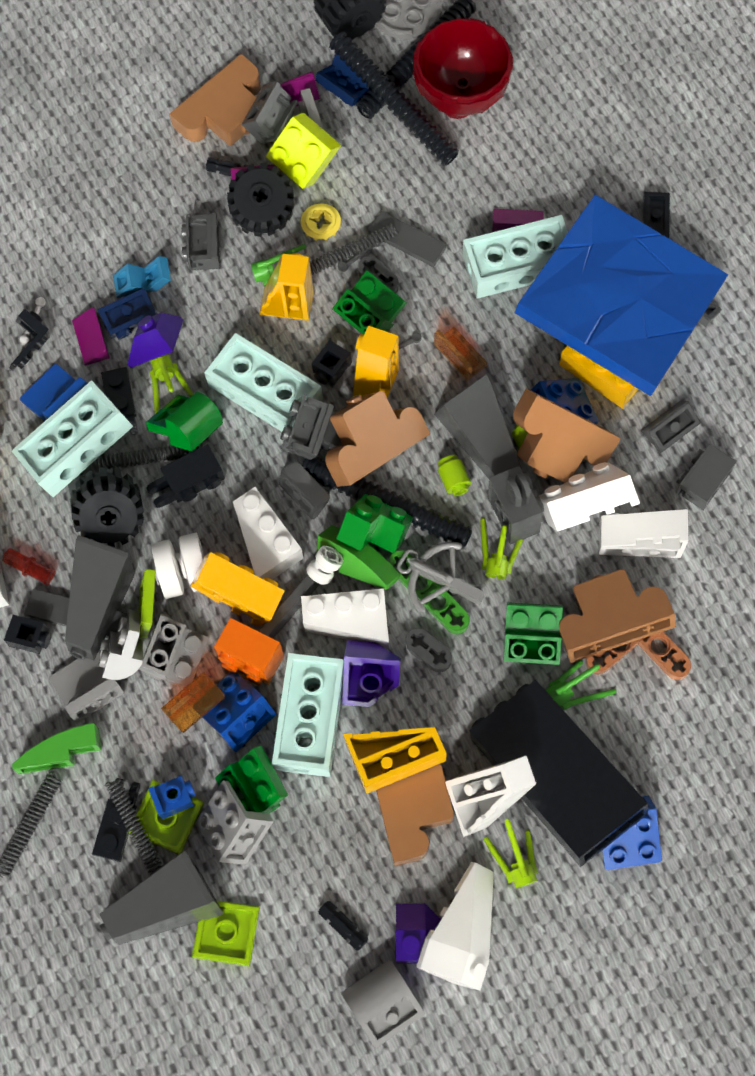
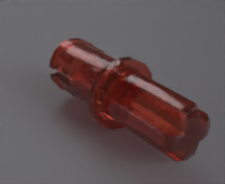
M9 548L3 554L2 561L5 564L21 571L23 576L27 577L29 575L47 586L56 574L55 570L37 562L35 557L31 556L29 558L12 548Z

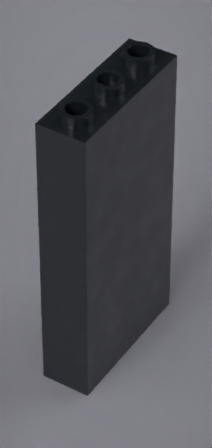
M536 680L521 686L515 696L508 701L500 702L495 707L494 712L486 718L478 719L469 730L472 741L492 765L527 756L536 785L524 794L521 799L580 867L648 814V803Z

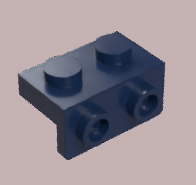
M335 54L332 64L317 72L315 81L339 97L344 103L353 107L371 88L369 89L366 86L367 83L361 81V77L358 78L356 76V72L350 70L351 66H346V61H342L340 55L337 56Z
M145 288L97 309L111 339L117 336L118 340L131 335V329L138 327V323L142 318L158 314Z

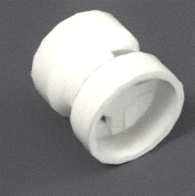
M322 546L316 553V559L309 563L306 571L311 579L324 585L330 583L334 577V571L341 567L344 560L336 549Z

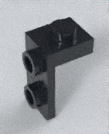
M24 309L16 319V322L29 332L34 339L11 363L9 369L12 371L17 366L22 369L31 359L28 354L35 347L39 350L48 340L45 335L49 329L42 324V318L34 311L28 312Z

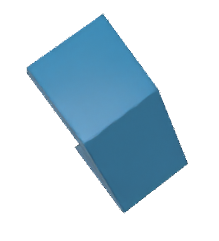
M158 256L145 268L126 264L113 275L116 298L126 297L145 288L147 293L161 289L171 281L168 259Z

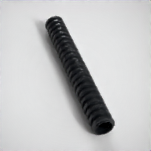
M456 0L444 12V15H441L439 20H436L434 25L386 72L384 76L390 78L389 82L393 81L395 83L394 87L402 88L409 81V78L413 77L414 52L418 41H421L427 32L440 23L459 18L469 19L471 14H474L476 11L474 2L472 0ZM372 88L356 103L360 114L368 119H372L375 116L374 114H377L379 109L384 107L383 99L379 100L377 98L378 94L372 93Z
M345 31L338 33L331 40L329 48L331 50L335 49L334 53L337 56L340 55L342 61H346L347 67L351 66L350 70L356 72V76L358 78L361 77V81L367 83L366 86L369 89L372 88L373 94H378L377 98L379 100L383 99L382 103L388 105L390 111H394V116H399L398 120L400 122L404 121V126L409 127V131L411 133L414 132L416 138H420L421 144H426L425 148L427 150L431 149L430 153L436 155L438 161H442V166L449 165L457 157L459 150L453 148L452 142L448 143L447 137H442L443 133L441 131L438 132V128L432 126L430 120H426L427 116L425 114L421 115L422 111L420 109L416 110V105L414 103L411 104L409 98H405L404 92L400 93L399 87H394L395 83L393 81L389 82L390 78L384 76L382 70L379 71L377 64L373 65L374 61L372 59L368 60V55L366 53L363 54V50L357 48L358 45L355 42L352 43V38L347 37Z
M314 457L311 460L305 458L302 466L318 483L323 482L324 486L330 485L333 490L337 488L339 493L345 492V495L348 497L352 495L354 500L362 498L365 494L377 496L383 503L405 510L408 515L413 517L411 522L413 527L417 528L419 526L421 531L428 530V534L432 535L434 533L436 538L443 537L445 542L449 540L461 543V549H463L471 537L472 527L468 526L466 528L464 523L457 524V520H449V516L442 517L440 512L434 513L433 509L427 510L425 505L420 507L418 502L412 503L409 498L405 500L403 495L397 496L394 491L390 493L388 488L381 489V485L377 484L375 486L372 481L366 482L364 477L350 486L337 487L327 468L326 462H323L320 457Z

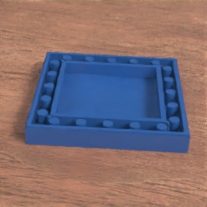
M594 195L519 301L515 314L651 396L729 274L661 235L599 196Z

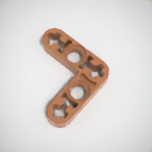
M660 632L628 643L624 650L618 651L614 648L608 650L610 654L604 659L603 664L605 666L602 667L600 665V669L593 674H604L637 645L648 654L667 676L674 680H682L688 675L691 669V662L664 632ZM654 640L663 641L666 645V650L663 653H655L651 649V642ZM670 650L674 652L671 656L674 662H683L682 670L684 672L680 670L674 672L672 670L674 664L669 658L666 662L662 660L667 657ZM605 652L596 654L595 656L599 658V657H601ZM593 656L586 658V667L588 669L594 666L592 664L594 661Z

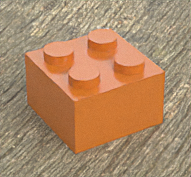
M232 618L229 619L214 646L223 668L233 673L239 670L247 674L245 678L256 685H260L261 682L269 685L284 658L279 641Z

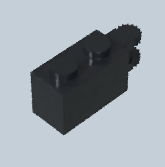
M207 444L161 467L163 477L147 485L146 489L149 494H155L167 487L170 488V491L156 497L154 500L155 506L160 508L174 501H177V503L191 501L198 495V492L206 488L212 490L218 487L225 477L217 459Z

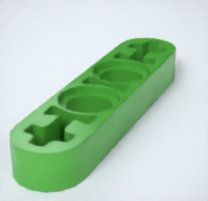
M396 551L390 556L389 562L394 568L396 567V559L400 560L405 551ZM408 554L405 559L407 560L413 557L410 554ZM406 561V567L409 568L410 565ZM400 573L399 581L408 589L410 574L405 579L404 577L407 574ZM425 578L427 586L423 589H416L417 597L421 600L442 586ZM447 591L439 595L446 600L444 607L434 608L430 601L423 605L450 633L457 635L467 630L469 626L468 613ZM450 606L454 607L451 609L454 617H463L461 627L458 624L451 625L452 618L446 613Z

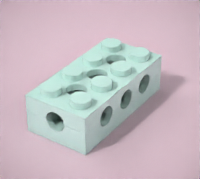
M559 215L464 239L462 255L476 298L531 285L568 233L563 216Z
M236 333L204 372L209 387L281 432L286 424H290L292 416L289 415V410L294 399L298 400L302 395L306 394L305 400L308 397L319 401L323 400L321 385Z
M91 380L12 450V453L35 481L54 497L127 433L133 425Z
M288 653L272 765L275 771L331 777L343 690L344 659ZM311 684L320 685L319 689L314 692L306 690ZM307 711L316 712L312 719H304L302 717ZM303 738L313 740L307 747L298 745Z

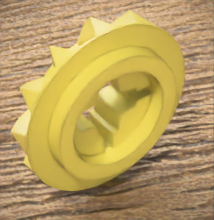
M315 204L308 207L302 214L301 228L307 237L310 236L315 241L318 239L327 241L329 237L336 236L338 229L341 228V217L339 212L331 205ZM324 215L326 224H323L322 227L318 229L316 222H319Z

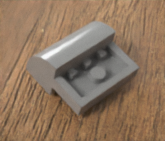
M129 609L127 617H121L117 633L110 631L108 640H102L98 664L99 667H102V678L110 680L125 679L133 675L142 665L143 639L139 638V611Z
M160 615L139 669L154 679L165 680L179 687L190 689L209 637L186 628V625Z
M390 959L341 992L344 1000L375 1048L425 1015L412 991Z

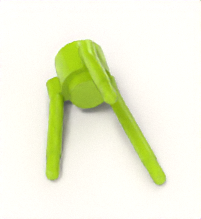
M168 354L150 361L152 370L149 373L152 379L155 414L160 410L158 379L165 381L169 392H173L174 388L171 378L175 374L189 397L193 395L192 390L180 373L177 363H172Z
M481 518L482 570H486L485 576L495 578L497 576V579L504 580L507 578V574L512 572L514 561L524 539L516 542L507 561V556L503 555L507 526L503 525L497 553L491 554V558H489L486 520Z
M505 819L508 836L517 863L511 865L512 871H510L488 837L484 838V842L505 873L508 884L514 882L517 889L538 881L535 875L538 874V870L535 864L531 832L529 830L525 831L527 861V859L523 860L510 820Z

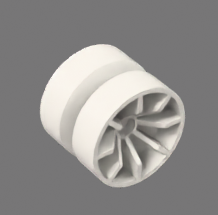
M197 532L179 536V553L175 552L173 544L169 539L151 544L153 559H151L152 568L156 570L155 579L157 585L161 586L165 599L184 595L183 579L187 578L189 585H191L204 558V553Z

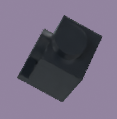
M329 340L312 362L314 378L321 384L326 385L329 382L335 385L345 370L352 364L351 352Z
M13 615L4 641L11 648L40 654L42 648L46 649L48 647L51 633L48 632L49 628L44 622ZM30 634H34L32 642L27 641V637Z

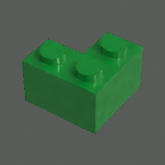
M365 494L346 512L337 540L359 551L371 542L395 553L403 544L413 517L399 507H391L383 503L377 496Z

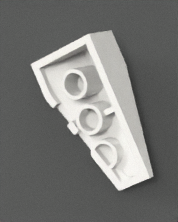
M475 862L470 863L454 890L455 898L449 908L444 907L441 911L440 916L442 919L437 928L430 930L426 936L416 966L417 968L456 985L481 990L490 955L493 871Z

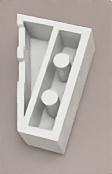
M604 462L595 465L592 468L593 470L585 474H577L570 477L568 482L560 486L554 485L544 491L545 493L539 495L544 506L543 513L548 525L558 532L590 521L589 516L605 510L608 515L615 512L614 507L628 502L631 503V506L640 504L631 476L611 463Z
M256 487L233 501L256 576L262 579L267 577L273 580L303 559L302 548Z
M688 509L629 514L611 513L601 516L599 522V555L681 558L688 543Z
M384 588L301 596L305 632L337 639L376 642L385 649L390 650Z
M527 756L473 771L445 782L463 837L490 826L536 785Z

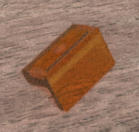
M455 327L445 334L440 330L434 333V345L467 381L487 367L486 360Z
M203 672L161 709L166 717L184 733L221 702L225 695L208 675Z

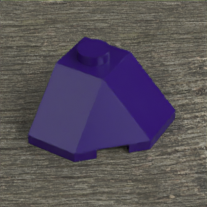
M159 313L154 316L149 315L142 318L138 323L127 365L132 368L173 352L183 319L180 316Z
M347 640L344 654L342 705L371 707L378 701L380 696L387 691L391 692L399 686L401 658L376 642Z
M425 903L396 904L397 964L418 963L426 936L430 930H435L441 921Z

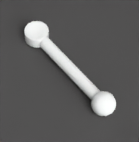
M38 297L35 300L37 306L34 312L36 314H39L41 308L46 305L43 297ZM25 331V333L20 336V342L22 344L29 343L30 333Z

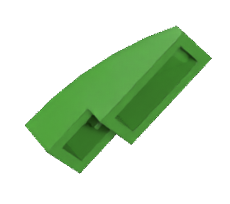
M331 525L318 535L317 551L322 546H329L336 549L342 555L344 561L339 568V573L376 587L384 588V590H387L400 579V573L370 545L367 544L359 551L337 540L340 528Z
M95 723L60 732L25 752L12 763L13 770L18 774L74 766L75 754L101 750L99 728Z

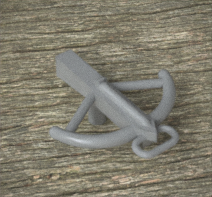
M445 542L437 544L424 552L420 558L419 554L413 549H408L404 552L398 562L397 569L403 574L411 572L408 581V592L413 605L419 612L424 613L426 609L423 605L447 590L451 596L460 595L480 606L485 597L484 591L456 578L455 549L460 550L462 548L461 543ZM450 549V574L426 563L434 554ZM409 553L414 554V558L407 559L410 565L409 568L403 570L401 565ZM419 575L443 586L421 600L417 597L416 581Z

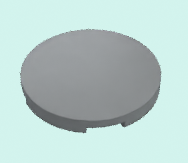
M385 0V12L381 14V20L375 25L383 33L393 38L415 39L421 37L434 25L436 20H439L442 14V0Z

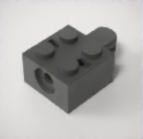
M520 466L489 478L488 499L501 527L503 525L507 526L506 537L510 545L540 533L541 522H543V503L539 496H534L531 490L533 488L532 481L527 473L523 474Z

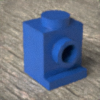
M182 776L156 787L148 788L158 815L162 819L195 806L192 797L196 796L190 780L185 782ZM177 790V797L169 799L168 793Z

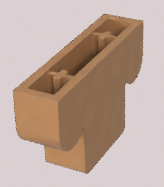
M240 54L169 113L172 127L191 142L203 140L207 136V129H211L230 146L245 134L249 135L250 133L241 124L257 98L254 95L261 88L257 67Z
M527 388L513 412L515 423L528 432L517 452V456L533 467L534 473L545 479L550 475L566 483L570 477L574 476L583 459L594 466L607 462L621 439L609 430Z
M383 391L367 393L364 396L356 395L346 401V407L330 417L343 446L331 448L326 454L325 462L337 487L350 486L431 433L421 413L416 408L405 407L393 410Z
M621 569L606 575H597L589 581L575 585L573 590L581 616L577 614L567 615L560 621L559 625L564 649L570 663L672 629L676 627L675 613L664 590L659 587H648L640 593V596H636L626 571Z
M441 764L376 790L394 867L419 861L427 855L429 839L423 830L453 822L454 813Z

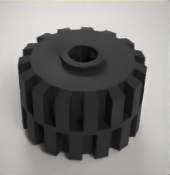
M385 0L313 1L315 4L314 10L332 36L335 37L338 33L345 31L347 37H351L352 40L372 30L374 25L381 20V14L386 9Z
M260 163L259 168H254V164L247 165V171L243 172L240 169L236 173V179H231L229 192H227L229 212L236 226L240 225L242 231L247 234L250 231L254 232V236L261 237V233H267L270 236L275 234L274 231L278 228L281 231L286 227V221H290L294 208L293 187L289 184V178L286 174L282 176L280 169L275 166L273 169H269L266 163ZM260 194H264L265 199H263L261 202H257L256 197H259Z
M102 467L99 468L100 473L94 475L91 470L85 473V481L79 478L75 483L76 490L71 492V514L76 532H81L82 537L99 543H107L108 546L115 548V542L120 541L124 545L129 542V535L135 537L139 533L138 525H143L144 509L140 489L137 483H133V478L128 473L122 477L120 469L114 468L112 473H108L107 468Z

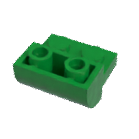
M366 270L351 290L347 289L332 310L361 334H365L368 326L387 332L394 326L392 322L407 302Z
M196 392L190 398L177 395L146 421L148 431L168 436L171 446L192 452L223 424V420L214 402L206 395Z
M507 602L504 662L560 665L562 637L559 625L562 620L563 606Z
M262 745L254 747L238 762L229 764L215 777L218 785L222 781H229L246 811L270 814L279 808V803L288 796Z

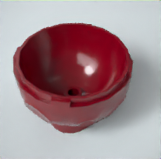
M459 18L440 23L427 32L421 41H418L414 52L413 75L420 94L436 107L438 111L454 119L483 113L504 96L513 70V56L506 39L494 27L485 24V21L474 18Z

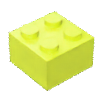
M305 113L291 118L265 157L302 189H305L317 181L342 145Z

